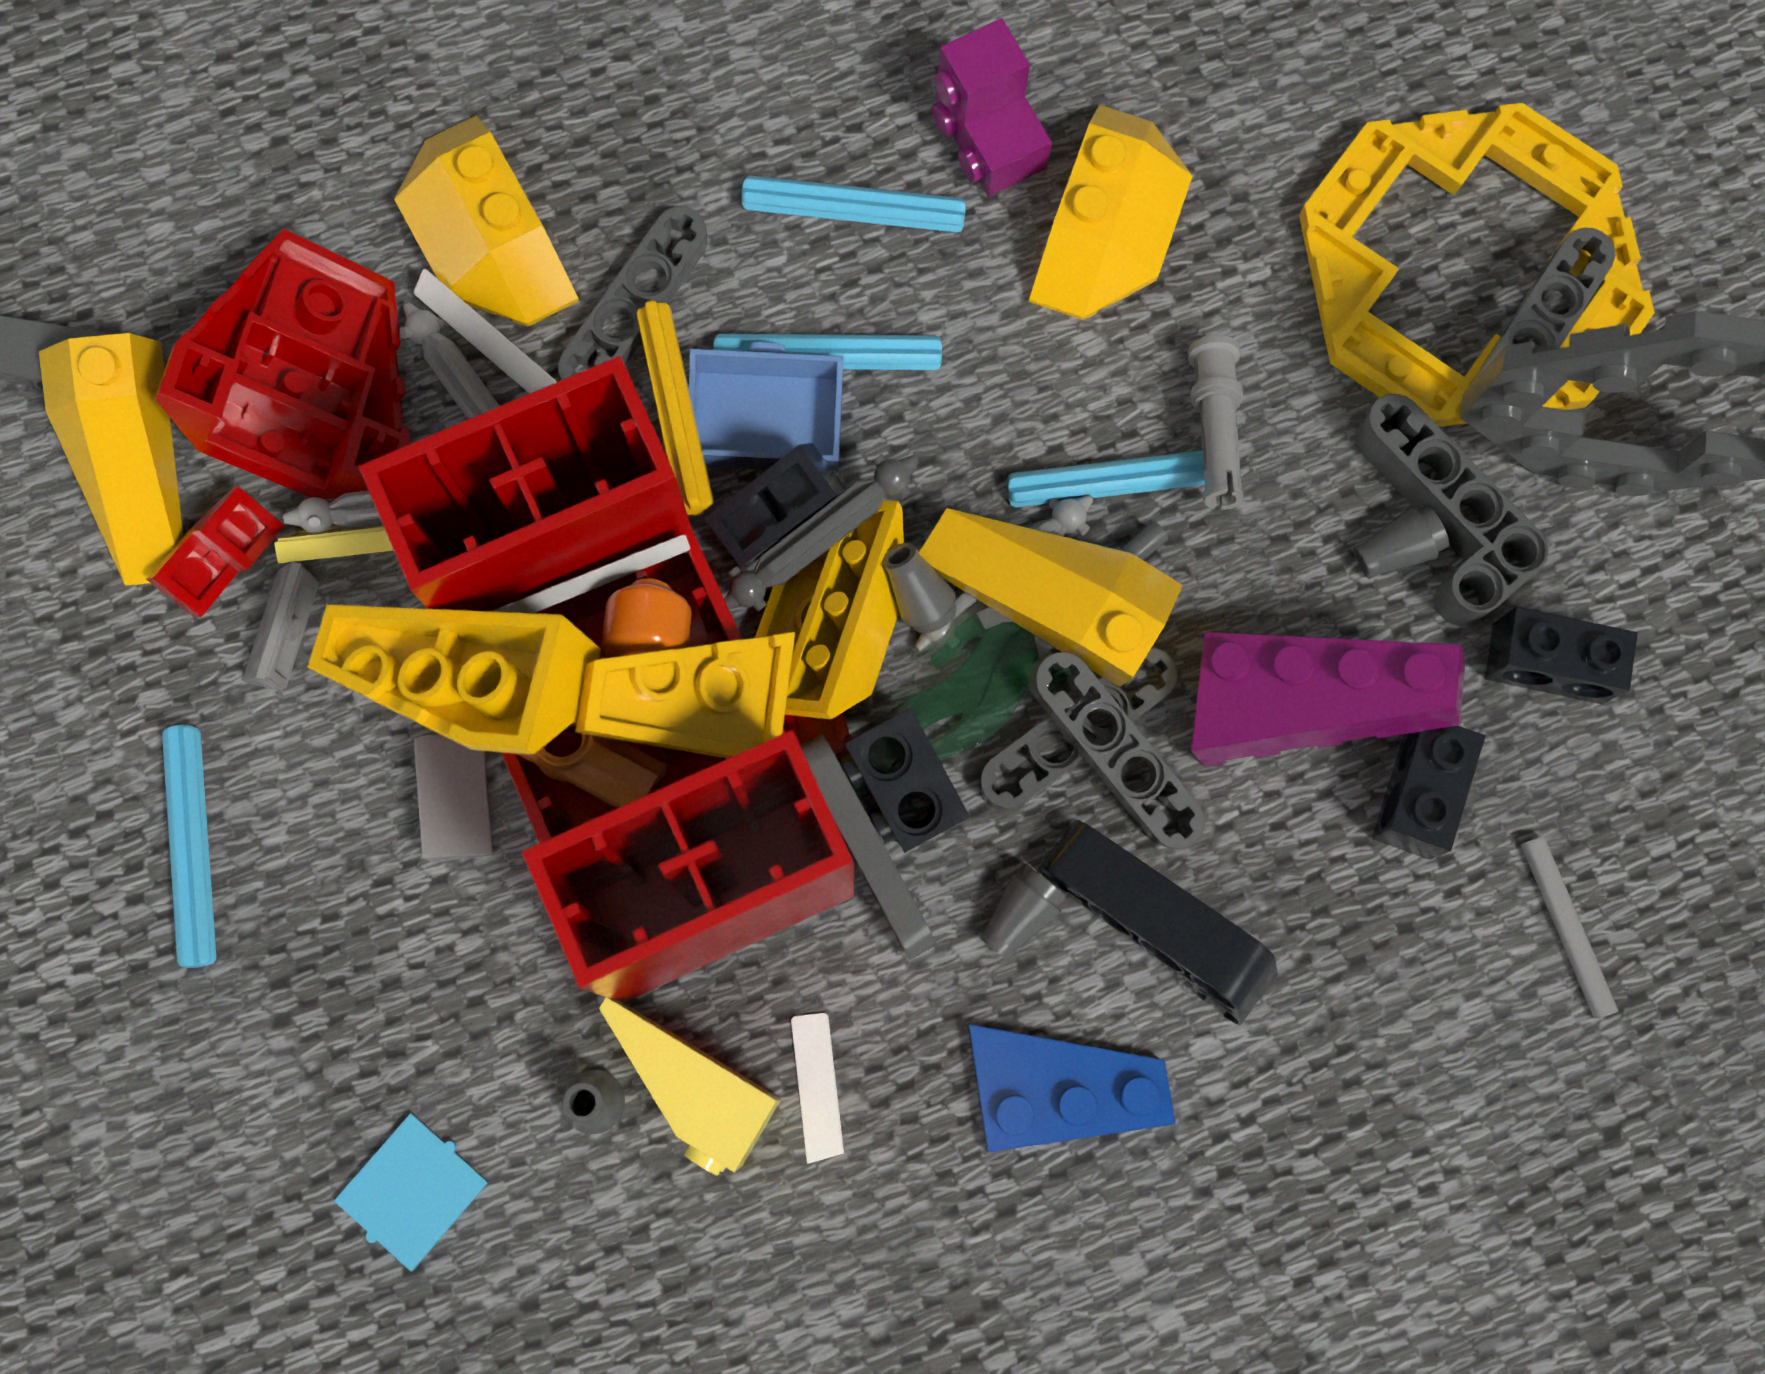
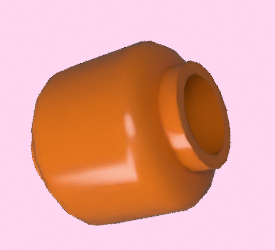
M655 579L637 580L632 586L617 590L606 603L601 642L602 655L607 659L688 648L691 607L681 595L671 590L666 583Z

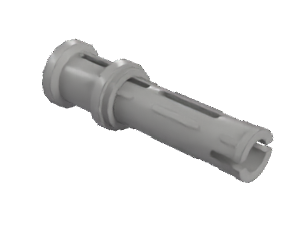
M1209 335L1195 340L1188 348V361L1194 367L1195 385L1190 391V401L1195 410L1200 413L1205 505L1214 509L1217 506L1216 496L1219 495V509L1227 510L1239 506L1244 500L1241 486L1236 409L1239 408L1244 397L1242 384L1236 379L1235 365L1239 361L1241 353L1239 343L1234 338L1225 335Z

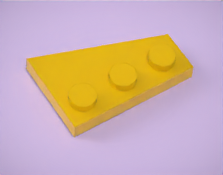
M795 632L588 662L585 664L576 732L728 759L780 736L783 731Z

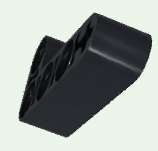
M1075 820L1038 868L1046 879L1077 903L1190 981L1200 999L1204 1001L1208 996L1226 1010L1223 1016L1234 1024L1241 1025L1278 975L1276 958L1260 941L1108 837L1080 820Z

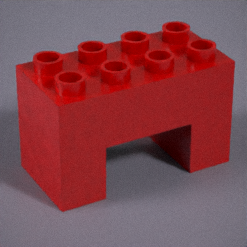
M621 356L358 466L410 590L427 609L491 612L678 536L686 535L690 550L532 614L564 616L601 649L598 660L605 659L602 655L601 642L607 600L614 592L627 586H632L637 580L655 579L666 583L671 590L681 595L691 607L688 648L743 640L691 528L675 473ZM783 728L782 735L729 759L621 740L666 764L667 771L657 791L620 808L603 801L568 781L560 782L549 778L540 770L538 765L515 753L500 752L539 842L538 845L522 851V854L580 989L626 1003L854 897V862L793 730L785 732ZM561 732L547 743L545 750L552 756L559 758L568 757L580 748L582 740L573 733Z

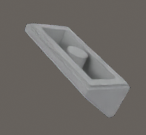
M291 562L277 571L242 679L245 683L282 691L287 687L320 583L300 563Z
M443 735L414 737L423 858L435 863L493 855L485 751L471 750Z

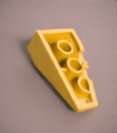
M131 333L66 339L39 351L46 413L125 586L151 584L146 578L184 537L170 417L155 400L165 370L162 342Z
M949 508L945 510L919 551V554L942 578L1061 652L1077 655L1090 670L1119 688L1136 674L1164 628L1183 586L1132 553Z
M327 605L307 667L471 750L535 754L578 719L585 664L598 660L601 649L562 615Z

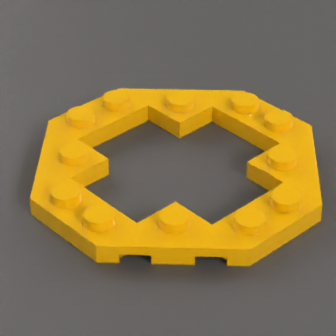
M1524 103L1500 105L1495 112L1468 115L1467 110L1422 115L1420 121L1391 124V119L1367 122L1305 203L1299 214L1330 364L1380 398L1388 394L1407 396L1438 427L1468 424L1460 418L1462 394L1468 389L1471 381L1500 336L1497 334L1493 336L1463 376L1368 312L1394 278L1399 268L1353 237L1407 165L1455 195L1483 156L1486 155L1578 216V219L1558 247L1573 231L1580 228H1595L1605 233L1611 239L1615 247L1613 265L1560 348L1569 347L1570 334L1625 324L1630 328V335L1640 334L1655 313L1649 290L1643 291L1637 268V263L1641 260L1631 217L1625 218L1619 196V191L1622 189L1623 184L1618 165ZM1581 249L1577 261L1569 272L1577 277L1589 264L1588 259L1591 255ZM1568 380L1542 407L1563 410L1585 408L1595 399L1599 390L1595 389L1592 383Z

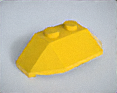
M1099 104L1088 125L1055 216L1029 298L1030 303L1084 320L1097 314L1098 310L1119 302L1157 280L1193 176L1152 121Z
M477 115L426 139L394 200L436 278L467 305L489 314L511 319L513 323L530 326L578 302L579 298L540 219L490 130Z
M884 500L878 512L786 583L773 586L755 638L795 632L785 715L833 719L872 695L899 614L890 578L882 562L885 554L891 548L904 543L903 510L899 501Z

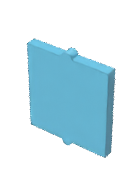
M410 1113L334 1202L367 1231L366 1240L369 1243L378 1241L412 1272L489 1181L455 1152L457 1145L454 1141L444 1142L418 1117Z

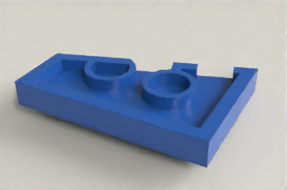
M968 1024L987 1152L1176 1124L1165 1060Z

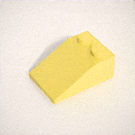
M606 997L599 1009L676 1137L690 1145L684 1155L695 1164L715 1175H719L720 1171L723 1172L725 1168L733 1172L737 1171L743 1166L780 1103L781 1098L625 1003Z

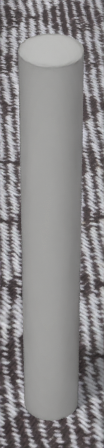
M1542 836L1520 844L1593 1018L1597 1019L1618 1012L1619 1010L1545 837Z

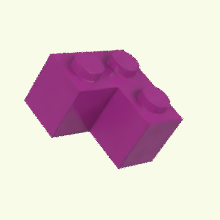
M1003 18L941 46L938 73L934 75L937 89L936 104L932 105L934 121L944 137L950 135L954 137L961 149L958 152V158L966 178L971 183L979 181L988 197L1047 169L1052 141L1025 97L1030 64Z

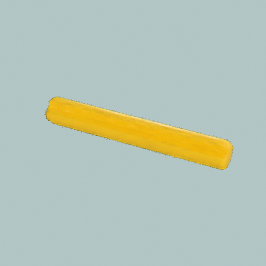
M655 300L647 301L644 307L638 309L637 319L665 451L677 478L687 515L700 516L704 514V511L712 508L713 496L671 307L667 303H657Z

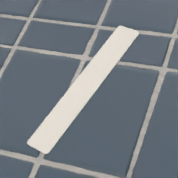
M427 269L422 270L414 294L529 394L557 382Z
M686 535L678 536L491 612L535 613L690 550Z
M826 1013L794 1016L791 1019L807 1164L844 1154L829 1018Z

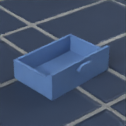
M767 342L751 343L750 352L690 349L689 392L706 467L767 470L799 444L813 443L834 473H838L843 356L785 353V345Z

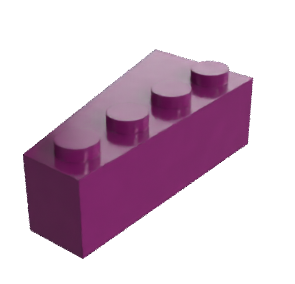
M1205 632L1191 752L1203 766L1226 764V760L1251 756L1262 758L1281 755V751L1312 746L1324 748L1343 745V741L1376 736L1378 739L1458 726L1461 721L1465 672L1462 646L1459 644Z

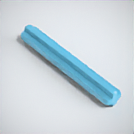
M751 175L745 177L742 187L743 208L752 211L949 232L962 231L965 220V200L958 197Z
M718 334L713 342V350L750 352L751 343L767 342L785 345V353L843 356V369L937 370L942 363V342L940 337L936 335Z
M1201 450L1011 473L1006 483L1008 500L1010 505L1016 508L1049 504L1054 498L1059 500L1077 499L1087 494L1092 498L1205 485L1203 452Z
M175 725L164 729L162 740L176 953L179 966L197 968L213 964L216 960L201 732L193 725Z

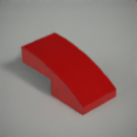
M234 486L186 533L146 580L192 617H202L240 571H248L284 525L239 486Z

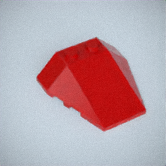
M283 228L241 273L232 286L222 296L220 295L189 331L187 330L175 343L166 364L155 400L198 452L308 497L336 499L344 493L368 491L358 466L410 444L409 428L403 426L401 399L405 396L404 378L398 375L396 351L401 345L394 281Z

